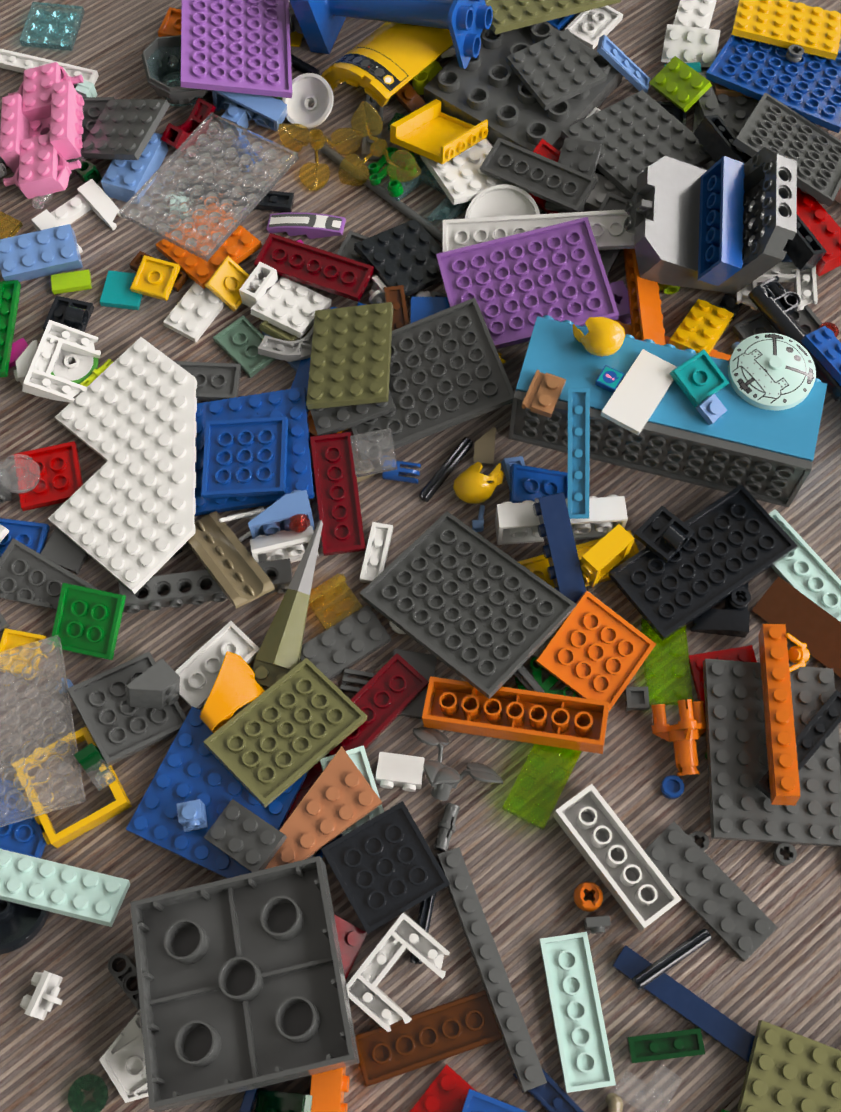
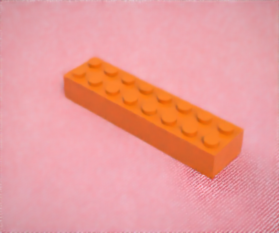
M430 676L422 721L426 728L603 754L609 702L501 687L488 699L467 681Z

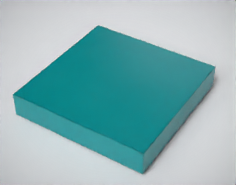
M108 270L100 299L101 306L139 310L143 295L130 290L136 273Z
M705 349L669 373L694 407L701 404L709 395L716 394L729 384V381Z

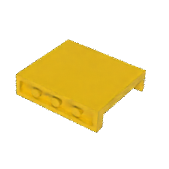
M435 99L390 125V142L435 162L444 164L485 139L488 135V120L486 119L474 126L441 112L442 101Z

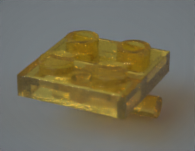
M338 573L312 589L308 606L325 630L362 608V605L346 584V578L343 574Z

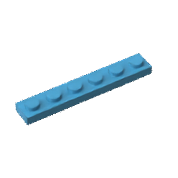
M568 388V513L570 519H589L590 388Z

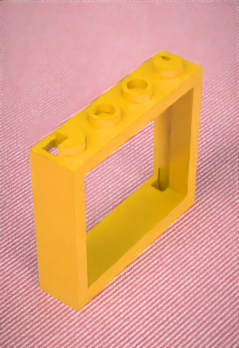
M86 726L14 765L17 771L14 776L19 785H23L26 790L23 793L27 803L33 805L35 809L33 816L38 825L42 824L45 830L42 835L48 845L52 844L57 849L132 807L112 765L107 767L104 764L101 771L116 801L56 834L27 772L84 740L87 741L88 745L91 743L95 745Z

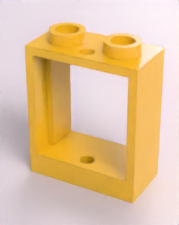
M620 524L582 556L580 566L585 584L594 587L629 555L635 538Z

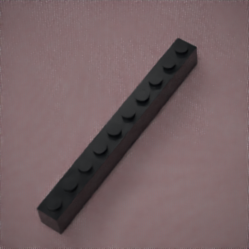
M718 114L704 116L693 133L715 162L726 156L745 164L752 158L745 152H740L736 146L732 145L736 137ZM797 215L796 235L793 240L788 239L783 250L787 252L786 254L794 262V265L802 271L813 268L827 251Z

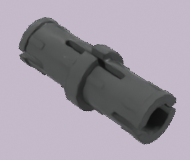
M446 803L442 820L437 826L439 830L433 846L434 849L442 852L448 851L452 833H455L456 830L455 822L460 810L458 805Z

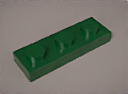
M701 1028L626 1037L631 1064L705 1054Z

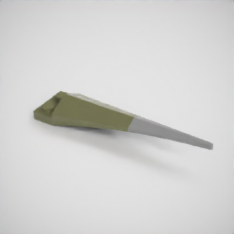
M322 520L318 522L255 657L252 670L255 674V680L259 685L271 687L300 663L313 575L323 526Z

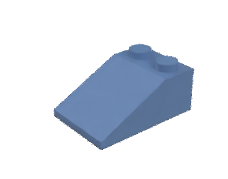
M294 490L289 494H285L249 521L248 525L252 539L259 535H273L281 530H294L299 526H312L313 530H315L307 490Z

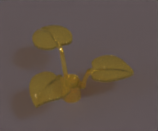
M362 101L352 116L351 127L359 137L368 136L374 142L370 146V153L362 161L357 154H349L342 160L338 171L340 182L351 186L364 184L369 177V169L364 163L371 156L380 157L383 154L387 163L390 164L387 168V174L391 179L407 182L419 176L422 171L415 158L408 151H395L391 155V160L389 159L387 142L382 138L372 136L379 135L382 131L381 117L373 106L366 101Z
M279 124L280 140L286 150L297 153L302 150L303 146H308L310 142V146L315 151V164L308 162L299 171L301 182L310 191L320 190L328 183L330 178L328 165L319 164L318 150L324 146L325 141L331 147L336 146V151L339 154L347 156L354 154L359 149L364 135V131L360 129L340 128L331 134V142L326 135L323 136V132L318 128H314L309 132L308 128L301 124Z

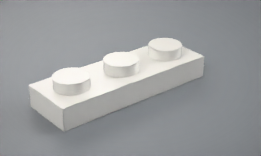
M372 522L360 574V582L370 584L384 571L393 533V525Z

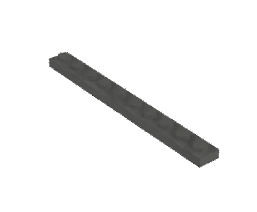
M460 848L437 854L438 863L450 883L447 886L522 1093L547 1083Z

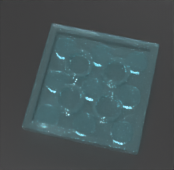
M32 2L19 40L21 46L72 51L84 16V8L82 6Z

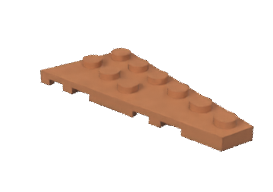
M342 746L279 830L287 836V839L265 869L307 859L382 804L380 798Z

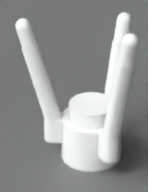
M260 507L248 512L228 515L227 517L220 518L219 522L246 517L251 521L265 509ZM249 531L238 538L240 542L250 537L251 532Z

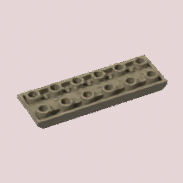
M214 511L194 522L195 534L186 543L237 609L271 592L275 588L270 578L225 522H219L221 516L217 511Z

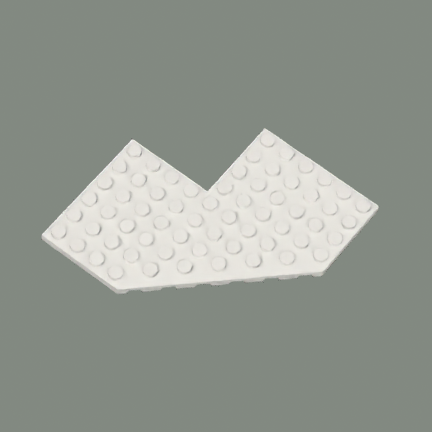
M142 337L87 386V390L85 392L82 391L75 398V402L69 403L55 416V419L107 462L48 518L53 525L134 594L195 534L194 514H196L195 437L197 433V380Z

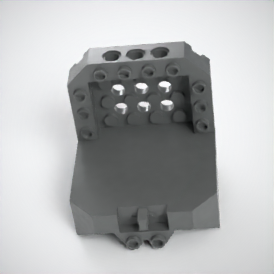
M763 147L744 164L743 266L733 276L719 286L698 280L701 175L707 170L665 155L637 176V190L632 199L626 202L624 208L625 212L630 215L624 222V229L629 233H635L634 248L641 278L665 285L725 292L734 295L784 259L787 252L783 249L788 239L793 240L797 232L796 160Z

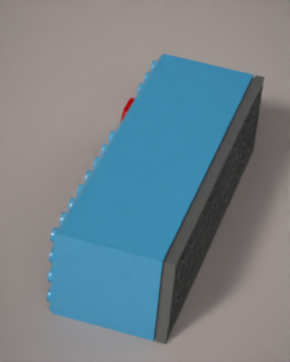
M548 315L543 317L537 316L513 397L508 439L568 453V388H590V459L728 493L742 484L756 500L785 507L791 505L812 470L827 388L826 383H822L820 379L815 378L814 385L808 396L792 408L778 411L765 410L749 404L735 392L728 376V360L711 357L729 381L726 387L715 394L727 411L714 423L708 425L677 383L673 381L638 436L600 416L601 411L613 395V393L595 385L604 366L607 365L626 375L644 349L678 367L696 355V351L693 349H677L672 344H655L651 339L642 341L635 339L632 335L625 334L623 344L616 353L604 357L595 356L587 352L583 344L574 337L572 326L574 323L572 321L564 320L561 322L554 320ZM575 325L584 335L589 332L586 325ZM537 369L541 373H549L566 379L565 386L551 418L531 412L528 408H522L523 400Z

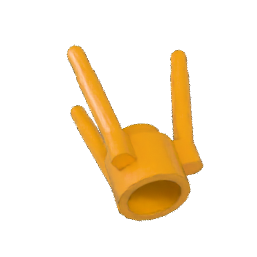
M786 633L785 636L797 645L788 650L790 662L796 663L789 667L790 672L806 666L810 653L806 648V643H802L794 636Z

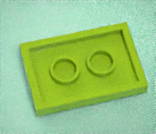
M676 56L649 82L652 88L685 113L712 86L709 80Z

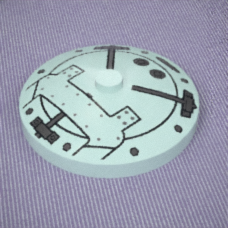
M760 333L746 338L734 349L728 365V376L733 389L743 400L761 409L778 411L792 408L808 396L815 382L816 370L809 352L794 339L777 333Z

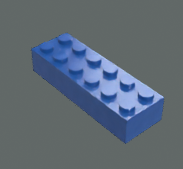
M723 156L701 175L698 280L719 286L733 276L743 266L744 163Z

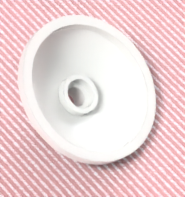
M305 73L292 80V98L282 99L287 104L286 118L294 126L302 129H311L322 124L329 116L333 107L334 96L329 83L323 77L314 73Z

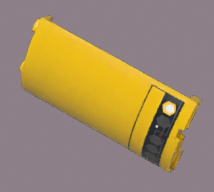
M385 22L326 69L321 77L329 83L332 90L343 82L355 87L360 85L365 88V93L383 107L392 95L453 46L450 31L448 29Z

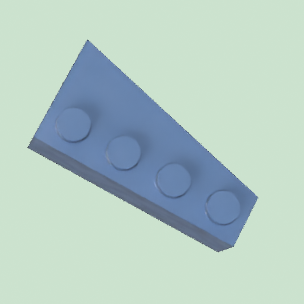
M212 90L213 105L216 107V111L226 110L232 104L246 110L248 122L251 119L255 120V123L259 126L278 131L287 116V104L280 99H275L271 96Z

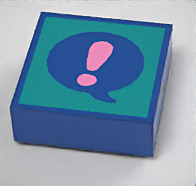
M605 365L595 385L614 393L625 374Z

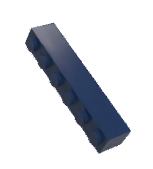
M564 492L534 498L533 511L540 521L538 532L540 537H543L545 546H542L545 559L548 558L550 567H547L550 580L553 579L554 587L557 591L574 603H577L586 591Z

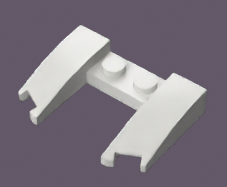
M91 179L77 188L79 194L51 213L46 209L31 220L35 229L40 231L71 224L92 209L112 230H115L117 226L113 220L116 215L123 217V214L108 195ZM78 245L79 252L82 253L83 250H82V248Z
M780 262L736 293L737 304L743 303L751 306L752 310L757 311V307L749 299L748 294L757 286V282H765L778 276V282H794L795 293L801 298L797 311L803 310L804 306L811 303L817 304L816 265L811 269L800 271L794 265V262Z
M49 320L23 382L22 391L51 400L75 402L74 397L82 391L85 392L88 387L51 375L60 350L100 358L101 351L94 348V343L98 342V337Z
M405 913L400 915L346 984L348 998L387 1032L391 1031L390 1025L403 1019L406 1024L412 1020L409 1015L377 987L403 952L408 949L442 979L446 974V971L441 970L444 954H450L445 947Z

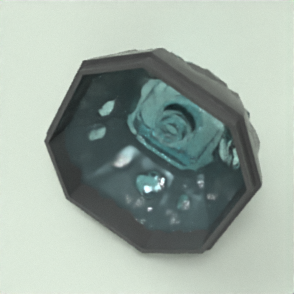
M181 35L157 37L143 51L141 56L148 84L156 91L158 96L165 98L170 105L196 104L198 98L203 99L211 91L181 87Z

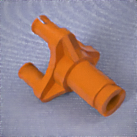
M692 699L678 700L680 721L675 725L667 724L665 704L651 705L654 724L652 725V734L673 742L676 768H678L677 776L700 774L697 768L699 762L696 740H699V737L706 731L704 701L692 702Z

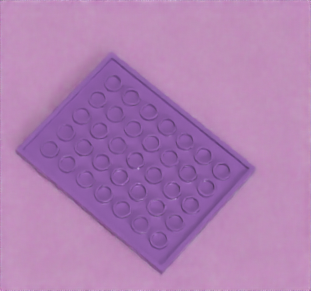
M181 0V87L292 98L289 0Z
M588 217L436 254L449 306L452 307L476 298L496 349L530 341L537 316L543 317L548 315L554 320L561 322L569 320L578 326L586 325L585 322L589 317L619 319V312Z

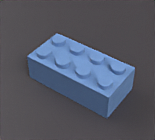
M154 133L138 160H112L101 180L103 190L108 197L140 206L169 151L167 143L161 140L162 134Z
M70 224L0 239V270L5 281L19 280V282L83 268L75 232Z

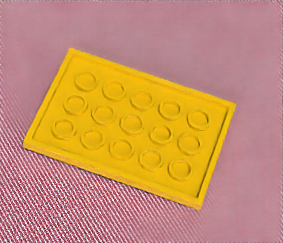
M739 0L731 35L787 49L790 45L796 44L803 47L804 53L836 60L841 35V14L837 11H827L820 7H811L804 3H794L788 0Z

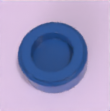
M669 775L661 782L660 790L666 798L677 799L684 792V783L678 776Z

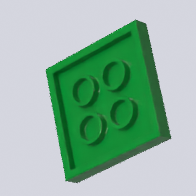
M63 583L49 647L113 660L126 595Z

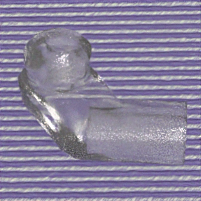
M53 193L34 197L32 199V206L35 209H43L54 197Z

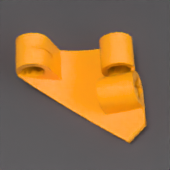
M226 652L212 690L201 710L200 719L212 733L227 723L237 709L247 703L250 704L265 692L255 680V674L251 667L240 655Z

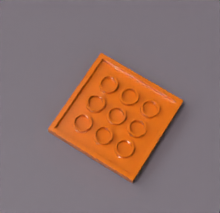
M214 203L155 244L158 251L172 263L179 264L180 269L187 273L203 289L206 288L204 285L225 257L229 256L234 262L239 264L262 247L260 240Z
M585 591L577 601V606L557 629L535 662L582 698L609 702L610 711L656 643L590 592Z

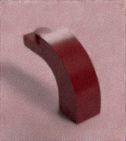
M198 98L186 122L180 126L168 123L161 140L181 151L194 148L202 141L211 128V125L208 123L216 107Z

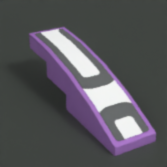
M317 213L270 214L267 230L269 233L287 232L289 236L306 234L309 239L343 235L346 219L344 217Z

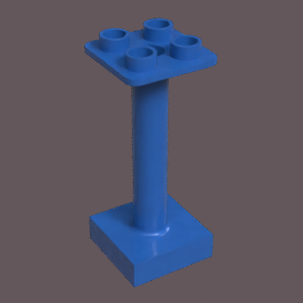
M289 0L310 52L330 54L346 17L448 29L459 67L462 69L467 68L471 57H478L481 48L480 35L483 29L490 28L493 19L492 7L487 6L485 0Z

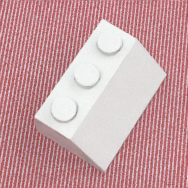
M299 526L294 530H281L273 535H259L250 540L252 556L257 563L290 558L291 563L301 561L314 533L312 526Z

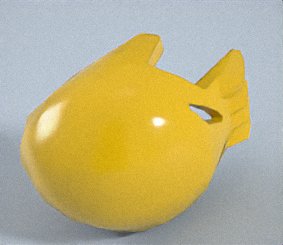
M589 317L585 322L589 330L586 335L574 324L572 325L576 340L583 344L587 352L595 356L604 357L616 353L622 346L625 338L624 328L618 322L606 317Z
M480 462L474 463L459 474L454 480L453 490L457 497L469 504H480L488 500L496 487L503 482L504 472L501 470V463H498L488 476L480 473L483 468Z

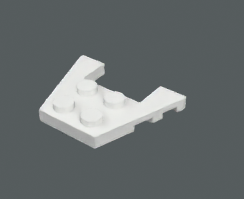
M140 1009L99 1059L125 1103L148 1097Z

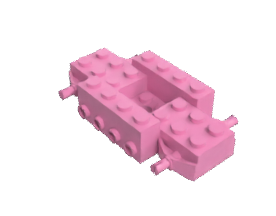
M57 62L24 70V78L19 90L8 93L6 97H2L0 157L15 174L13 177L4 178L3 183L6 187L15 184L28 199L66 190L71 170L81 168L79 160L67 162V160L81 157V149L83 148L82 134L84 131L82 120L84 119V100L82 95L78 94L74 88V84L83 83L84 80L81 74L69 77L63 67H60Z

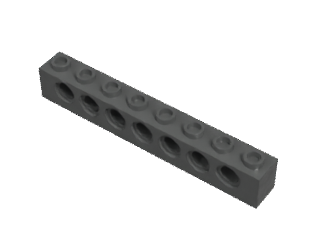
M290 558L258 562L268 577H276L272 581L275 589L269 593H286L293 578ZM207 569L152 576L135 594L119 581V594L126 595L123 610L130 614L138 613L140 610L149 609L157 611L162 607L179 608L184 604L201 605L207 601L223 602L228 599ZM212 585L210 589L203 590L204 586ZM184 588H191L187 593H182ZM169 590L167 595L160 596L163 591ZM148 593L145 598L139 599L141 594Z

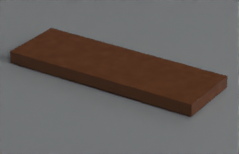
M778 576L753 607L752 611L769 624H786V633L794 636L800 642L806 643V648L809 650L810 655L827 668L833 669L834 673L841 678V622Z
M485 990L411 1015L412 1020L409 1023L405 1024L402 1019L391 1024L390 1032H387L380 1026L355 1035L360 1061L359 1066L365 1087L503 1039Z

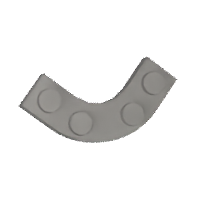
M314 324L310 332L300 340L286 341L265 335L258 347V354L287 362L310 358Z

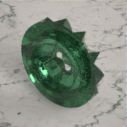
M94 1074L83 1075L76 1079L68 1093V1103L73 1112H100L104 1109L109 1099L108 1086L103 1081V1078ZM81 1089L86 1091L94 1089L92 1095L96 1102L88 1100L83 1104L86 1096Z

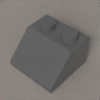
M160 659L126 685L127 704L130 707L160 709L164 708L167 704L172 705L179 698L180 676L163 659Z

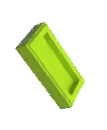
M89 269L51 275L53 294L92 289Z

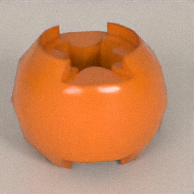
M582 882L574 890V902L581 910L592 912L602 905L603 892L594 882ZM584 891L586 893H593V902L591 900L585 901L583 899L585 896Z

